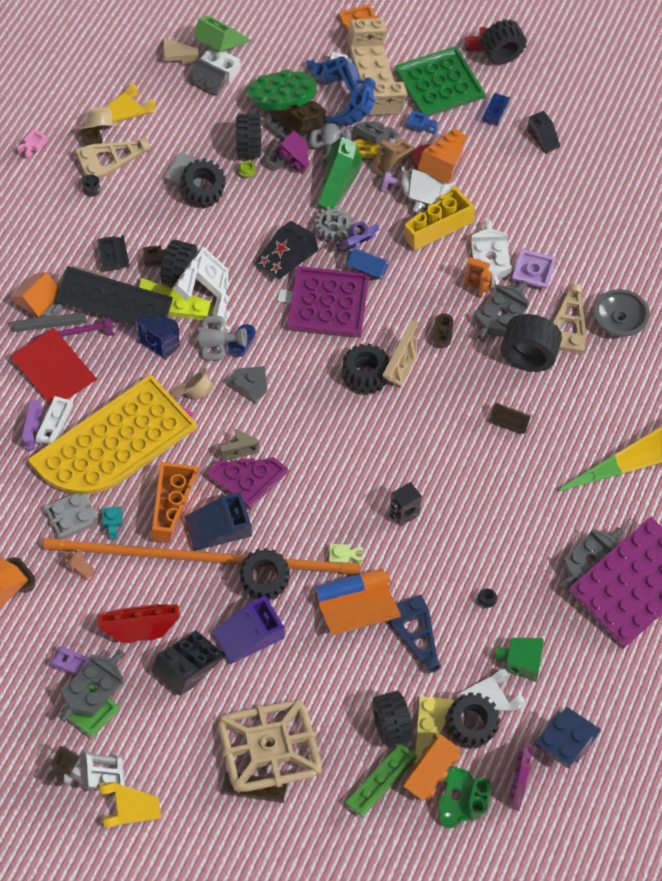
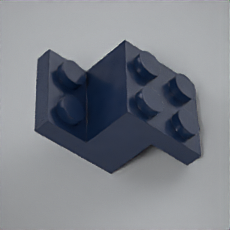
M566 707L562 713L557 712L536 740L534 746L570 769L574 762L579 763L602 729L569 707Z

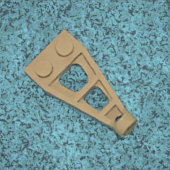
M142 138L136 141L92 144L76 149L75 154L85 176L94 174L100 179L136 159L143 153L150 151L148 140ZM127 148L130 154L119 159L115 150ZM98 153H111L114 160L110 164L102 166L97 157Z
M578 284L568 286L566 298L553 323L558 326L559 330L564 322L575 323L577 333L561 331L562 341L558 351L584 355L587 334L581 299L583 288ZM567 307L577 308V317L565 315Z

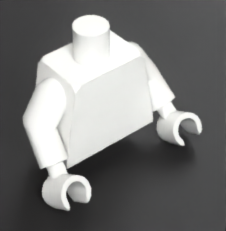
M404 166L401 169L403 191L408 196V201L415 203L412 212L416 214L423 213L425 206L428 207L431 203L435 204L439 201L440 196L444 193L448 194L455 184L454 181L452 184H447L424 172L412 170V167H410L409 171H405Z

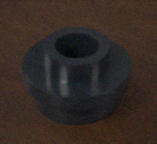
M483 589L479 592L477 601L482 607L491 608L497 603V594L492 589ZM488 597L490 601H486L484 598Z

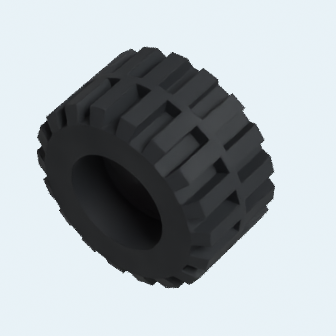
M503 19L495 24H491L485 30V33L481 35L482 38L480 39L481 46L489 61L497 65L508 64V62L514 61V59L520 57V54H523L524 49L527 47V39L519 24L511 19Z
M259 113L237 114L236 152L238 158H260L261 116Z
M196 159L194 163H188V166L182 172L179 184L180 193L184 195L183 199L185 201L189 200V204L191 206L195 204L197 208L200 206L207 208L208 204L211 207L214 206L215 202L218 203L226 185V176L223 175V169H219L220 165L217 163L214 165L212 160L207 162L206 159H202V161ZM204 178L211 183L212 187L201 189L194 184L193 180Z
M176 239L170 242L161 264L160 277L163 284L170 286L176 284L198 251L196 245Z
M363 343L359 344V347L353 346L352 350L349 349L343 358L342 378L345 381V385L347 387L350 386L351 391L356 390L357 394L362 392L364 395H368L369 392L375 394L376 390L381 391L383 386L387 384V379L383 377V373L389 364L388 355L385 354L383 349L379 350L377 345L373 347L372 344L364 345ZM362 366H368L373 368L374 370L370 372H363L358 370V368Z
M263 548L264 550L256 549L254 553L250 552L248 557L242 561L239 574L241 585L246 594L248 593L253 599H259L266 595L269 601L272 598L275 600L280 594L282 595L289 585L290 569L286 559L284 560L281 553H276V550L272 549L270 551L268 548ZM260 565H270L276 570L277 577L269 585H260L254 581L253 571Z
M396 690L373 697L372 711L379 736L386 747L389 748L412 741L414 735L413 723L403 695Z
M469 692L467 695H461L452 703L445 716V719H447L445 728H448V736L452 735V741L454 743L456 741L460 742L459 746L461 747L467 745V749H472L473 746L480 748L482 745L487 744L499 728V710H495L496 704L494 701L490 703L488 696L485 698L481 697L482 693L474 695L473 692ZM464 711L478 713L483 720V728L478 731L468 729L462 722V713Z

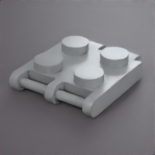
M77 492L42 508L50 519L51 527H54L57 533V539L64 540L94 527V523L99 521V517L86 493L79 495Z

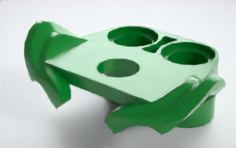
M451 766L443 780L447 783L444 797H439V819L445 828L457 827L462 821L478 820L487 811L492 790L491 782L487 778L479 777L475 780L470 771ZM476 786L481 787L483 793L479 792ZM457 790L461 795L460 800H453L450 797V791ZM472 805L476 806L479 812L474 811Z

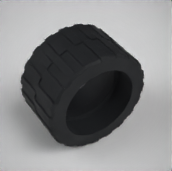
M519 314L509 320L500 346V352L508 363L521 370L529 372L546 371L555 363L562 341V333L557 325L545 317L536 314Z

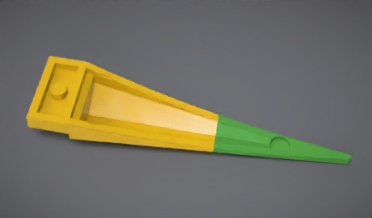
M662 426L560 487L558 491L662 463Z

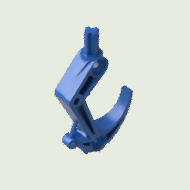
M344 56L317 63L313 59L306 61V67L312 71V75L325 85L334 81H344L352 96L350 102L340 114L334 117H326L325 122L337 126H348L363 120L366 115L368 116L371 113L373 104L376 102L373 96L376 82L372 78L368 77L365 80H360L355 65Z

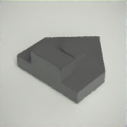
M265 366L238 368L226 380V384L256 404L267 393Z

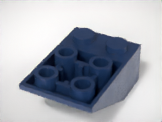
M241 492L220 497L185 516L195 551L252 537L251 522Z

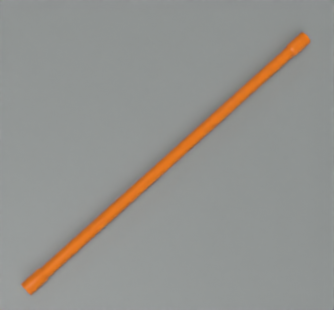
M44 538L43 543L44 550L75 551L78 549L83 552L238 565H242L243 559L248 557V555L67 541L55 538ZM284 558L288 562L289 569L336 572L348 575H358L360 571V563H336ZM260 565L263 567H272L270 565Z

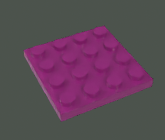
M297 266L288 330L361 338L370 274Z

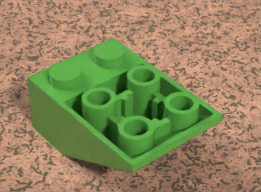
M209 15L198 18L194 37L200 40L201 43L213 47L215 51L222 52L250 42V39Z

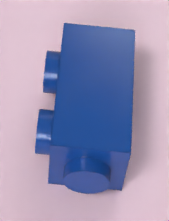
M358 248L350 250L346 258L348 266L379 278H384L390 263L389 260Z

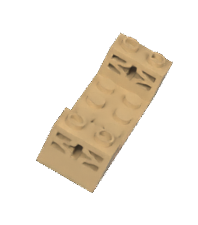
M384 19L351 20L346 37L353 64L356 67L360 80L370 77L376 82V86L373 89V96L376 102H374L369 115L402 114L407 98L404 82L394 81L383 46L387 34Z

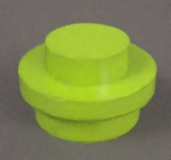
M244 161L239 166V174L243 177H252L256 173V166L251 161Z

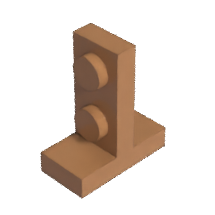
M403 139L394 144L383 140L380 142L372 170L385 178L386 172L391 173L393 165L412 155L415 147Z

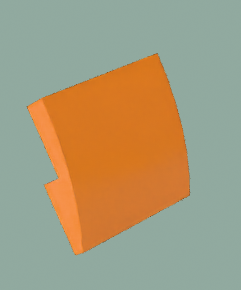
M370 3L339 11L338 14L346 33H348L351 20L378 19Z

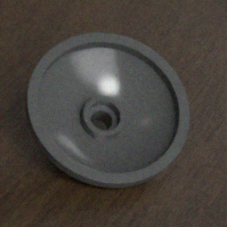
M624 289L610 290L602 294L594 306V318L597 324L607 333L620 337L632 336L641 332L646 327L650 316L645 300L638 294Z

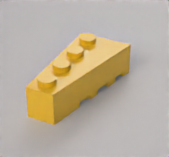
M453 186L448 194L444 193L440 196L439 201L435 204L431 203L426 211L420 212L404 225L405 241L415 251L475 222V206L456 186Z

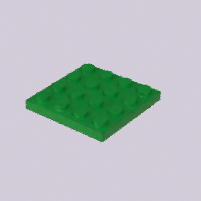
M457 46L395 65V72L401 82H404L405 88L419 113L431 116L485 98L486 93Z

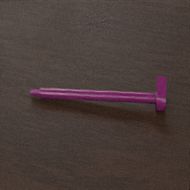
M105 317V322L57 331L63 337L106 328L108 335L114 336L111 317ZM39 334L38 336L33 337V341L43 334Z

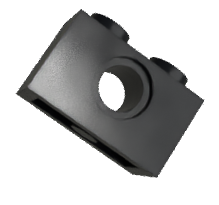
M411 482L391 493L389 515L400 526L420 516L422 495Z

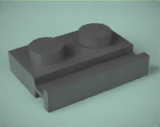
M197 58L188 81L215 95H219L228 72L202 58Z

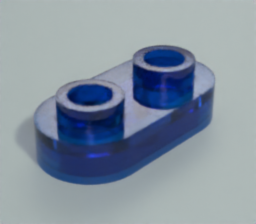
M241 325L235 332L237 334L241 328L246 329L247 335H249L246 346L239 345L237 341L229 342L228 351L233 357L244 356L255 340L256 330L252 325Z

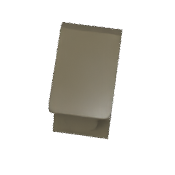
M234 429L236 442H227L224 445H220L222 460L228 461L259 453L258 439L238 429Z

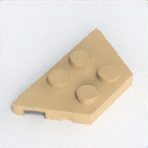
M411 320L402 339L398 341L394 354L390 356L389 364L383 373L385 379L401 387L417 358L418 337L414 336V332L418 328V322Z

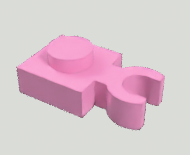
M33 129L23 139L24 144L18 147V154L26 151L25 158H29L33 150L38 152L48 142V137Z

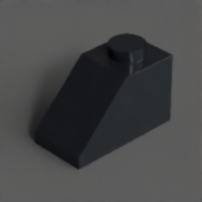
M543 110L529 116L527 131L544 153L547 154L560 148L561 145L553 121Z

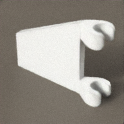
M506 669L499 670L493 676L457 694L459 698L461 695H467L469 692H473L474 695L482 693L481 697L485 698L488 696L490 698L488 701L490 703L494 701L496 704L494 708L499 711H514L525 705V700L521 695L508 702L498 686V683L508 679Z

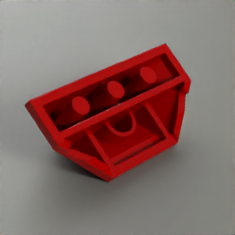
M153 604L108 611L105 614H97L98 628L120 643H134L141 640L152 641L162 638L180 618L178 604Z

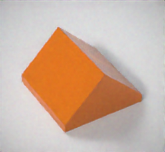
M47 272L36 273L10 297V300L39 318L56 301L60 288Z

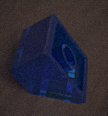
M165 315L137 317L135 319L137 341L164 360H167L180 347L179 325L174 319H169Z

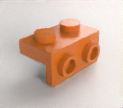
M469 257L464 284L478 288V297L482 298L484 292L487 293L490 287L489 280L492 274L489 271L490 263Z

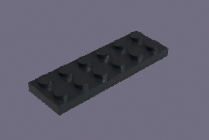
M66 266L56 301L140 327L141 318L163 317L165 328L173 297Z

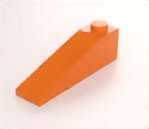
M1 557L0 608L28 581L17 566Z

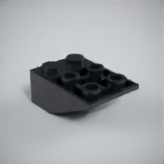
M196 630L158 653L151 672L181 696L194 688L225 657V654Z

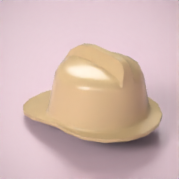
M94 107L87 113L85 125L75 129L118 124L113 123L109 107Z
M201 369L193 377L177 386L171 393V396L178 397L185 394L191 399H200L206 396L214 387L206 375L208 369Z

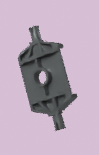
M521 280L516 287L498 284L495 293L479 312H475V320L482 328L476 335L478 339L483 340L487 333L499 337L504 336L509 320L514 316L523 314L527 310L529 301L522 293V290L527 286L524 280ZM503 311L506 315L499 316L497 312Z
M617 527L611 534L592 529L563 558V569L568 576L560 584L561 587L565 585L563 589L567 590L572 583L577 582L618 546L616 539L623 534L622 529ZM592 557L595 564H588L585 558Z
M118 649L112 658L91 655L89 657L90 661L66 688L62 687L60 689L62 697L67 704V708L58 716L61 721L66 722L72 714L75 715L76 713L85 717H93L121 686L124 680L117 663L125 656L123 651ZM90 685L98 686L96 692H89L87 688Z

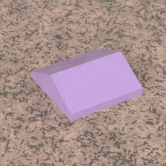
M521 249L512 280L518 282L524 280L529 285L547 289L557 258Z

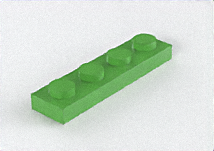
M399 744L345 802L346 806L363 818L417 759L416 754L402 744Z

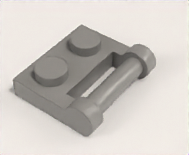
M87 751L81 753L80 762L83 764L84 789L99 790L101 782H116L124 785L121 755H94ZM93 763L111 765L113 769L93 767Z

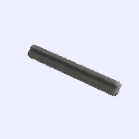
M82 312L13 321V330L18 332L86 323V314Z

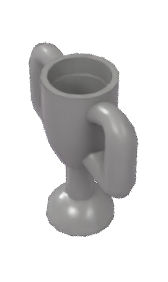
M329 123L324 125L322 130L316 129L310 133L309 144L311 147L326 148V154L320 160L323 166L326 167L331 144L339 139V135L344 134V138L351 141L350 129H339L337 125ZM317 135L322 136V141L316 143Z
M207 316L203 319V329L199 332V344L203 348L202 356L205 360L223 359L225 356L224 344L227 341H237L239 345L246 346L247 332L245 328H241L237 334H226L224 332L225 320L223 317ZM220 323L218 330L209 329L207 324ZM218 347L220 350L219 353H207L208 349Z

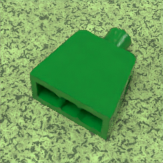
M513 637L510 640L509 648L497 647L495 659L507 660L506 671L508 673L537 682L544 638Z

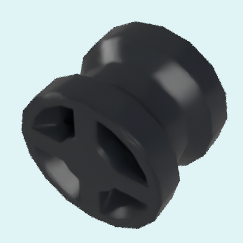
M94 174L83 177L84 194L89 197L97 196L101 191L99 178Z

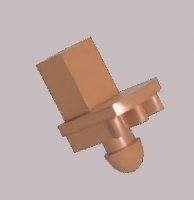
M76 549L74 554L71 552L64 553L63 558L67 563V569L72 574L75 572L87 581L95 573L94 568L85 562L83 551Z

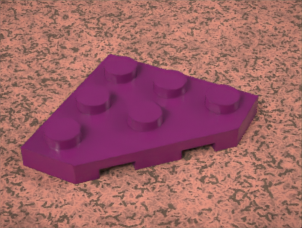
M274 457L266 458V460L251 458L230 462L219 460L206 472V476L230 495L241 492L245 507L250 510L288 473V468Z
M525 744L523 751L519 750L509 798V801L513 802V810L520 811L533 745Z

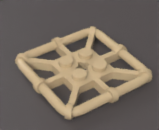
M287 701L268 706L257 705V708L233 712L219 717L218 730L223 747L222 757L226 760L230 781L235 791H252L271 786L282 787V784L310 779L321 774V759L315 741L317 736L312 730L308 711L303 701ZM290 709L281 722L267 724L265 714ZM300 713L305 733L289 736L287 726L296 714ZM259 716L261 726L247 728L235 722V720ZM227 727L246 736L247 744L231 747ZM270 741L271 744H275L272 747L265 746L267 744L266 742ZM307 742L312 762L294 753L291 744ZM250 753L252 762L238 779L234 756ZM293 761L308 770L280 776L277 763ZM272 766L273 778L246 783L257 767Z

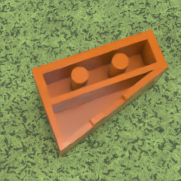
M436 732L432 737L434 739L428 748L425 747L422 752L423 755L413 765L401 783L403 787L422 801L426 798L429 800L436 790L434 786L438 781L442 782L448 774L446 770L450 764L454 765L461 756L459 754L460 748Z

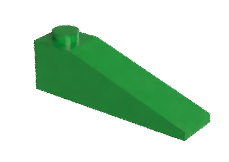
M341 137L331 144L317 206L327 210V207L334 209L359 173L362 155L356 143Z

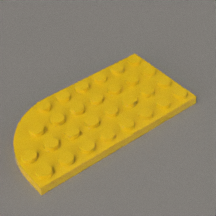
M150 374L30 457L28 462L44 481L56 489L73 494L77 492L79 494L99 493L111 489L126 480L195 431L198 425Z

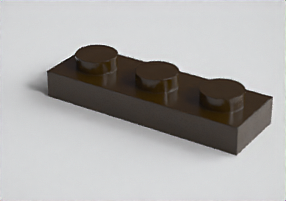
M225 771L222 794L284 803L288 783L282 784V787L271 786L252 791L237 792L232 786L229 773ZM251 775L246 783L268 778Z

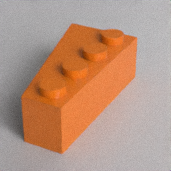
M458 129L450 130L423 151L418 170L449 184L462 156L468 136Z
M167 462L160 463L151 541L171 542L196 483L199 472L198 466Z

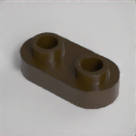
M439 314L435 319L433 343L439 348H446L451 344L454 321L449 314Z
M9 558L7 561L17 566L28 579L27 582L29 584L23 585L19 591L23 593L32 591L36 586L35 577L20 558Z

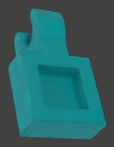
M122 506L102 508L103 528H108L110 540L118 539L117 527H123Z

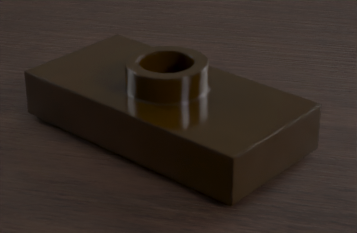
M496 402L489 421L525 434L532 415Z

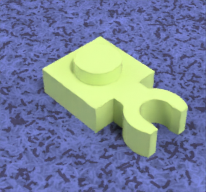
M330 544L329 562L349 563V561H353L354 563L362 564L363 557H357L356 555L363 554V548L356 547L353 550H349L350 545Z

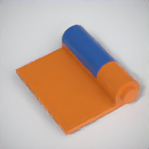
M381 568L313 587L316 602L331 636L401 617L388 589V583L391 582L388 571H384Z

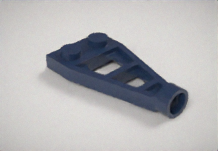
M422 594L397 602L396 605L401 617L389 620L391 627L424 666L427 673L438 671L441 668V663L436 653L430 612ZM419 618L422 622V631L414 634L409 633L404 627V623ZM426 637L429 648L420 651L414 641Z

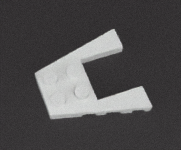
M202 247L196 252L173 289L187 300L192 295L195 279L199 280L217 297L213 316L224 318V332L226 333L229 331V327L226 326V320L229 319V312L226 311V304L229 303V297L226 295V289H228V269L206 248ZM213 323V325L219 328L220 323Z

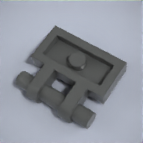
M366 121L353 125L354 133L368 139L373 144H380L383 140L387 141L390 138H398V133L393 128L385 127L381 122L372 121L369 123Z

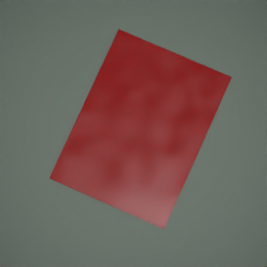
M52 328L10 355L12 360L50 405L55 396L69 399L98 380L55 328Z

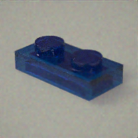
M494 92L482 121L499 126L510 103V97Z

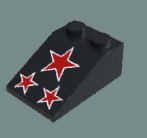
M289 221L277 230L255 262V266L274 278L281 279L319 251L315 234L297 223Z

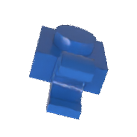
M412 111L406 122V128L423 132L424 128L431 134H436L438 131V121L429 120V115Z

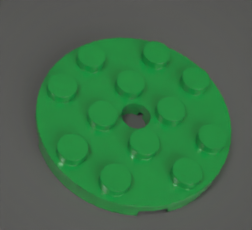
M285 69L281 72L258 76V79L249 85L247 92L251 104L258 108L286 110L287 106L296 104L298 107L312 100L317 93V87L314 78L307 75L306 72H293Z

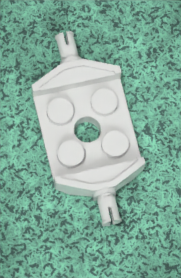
M488 219V222L484 220L485 230L475 233L471 237L472 253L474 259L490 263L489 271L492 272L490 278L491 288L494 289L495 286L496 289L498 278L509 275L512 265H510L508 234L492 229L491 220ZM492 255L495 259L489 260L487 256Z

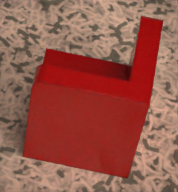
M479 27L478 36L465 37L466 52L484 51L480 39L482 38L481 35L485 33L486 27Z

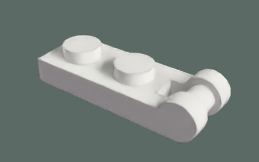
M54 397L36 436V443L49 445L59 438L73 407V401ZM47 432L51 433L50 437L45 436Z

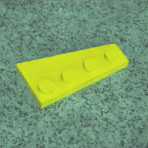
M141 278L140 288L173 297L168 316L200 320L209 316L210 301L193 295L185 300L173 288Z

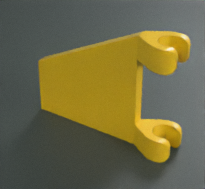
M131 84L123 94L106 107L111 109L113 123L154 112L157 109L155 106L156 102L150 99L142 107L132 98L138 95L139 92L137 90L138 87L135 84Z
M101 782L99 784L101 794L115 792L117 815L103 816L104 827L161 819L158 796L116 782Z

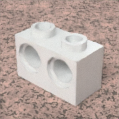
M210 47L201 57L227 71L228 74L225 76V82L228 84L241 71L240 59L224 51H215L213 47Z

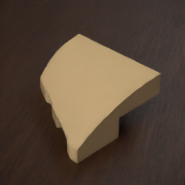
M164 38L165 61L182 60V65L196 64V59L199 58L198 48Z

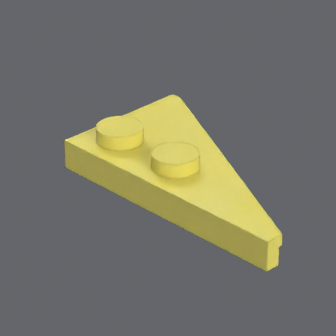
M420 696L415 750L417 759L414 764L423 755L422 752L425 747L428 748L434 740L432 738L434 733H442L447 721L445 716L455 700Z

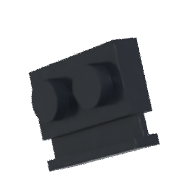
M121 235V237L112 236L98 239L104 272L122 269V267L126 266L130 268L124 235Z

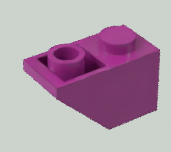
M293 131L276 151L282 159L287 160L292 165L295 171L303 174L309 166L307 142Z

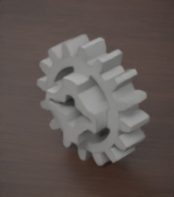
M337 206L334 209L327 207V211L322 209L321 214H317L315 219V231L318 232V236H324L325 241L330 238L331 242L334 239L340 242L341 237L347 239L348 229L354 223L353 217L349 216L350 212L344 213V208L337 210Z

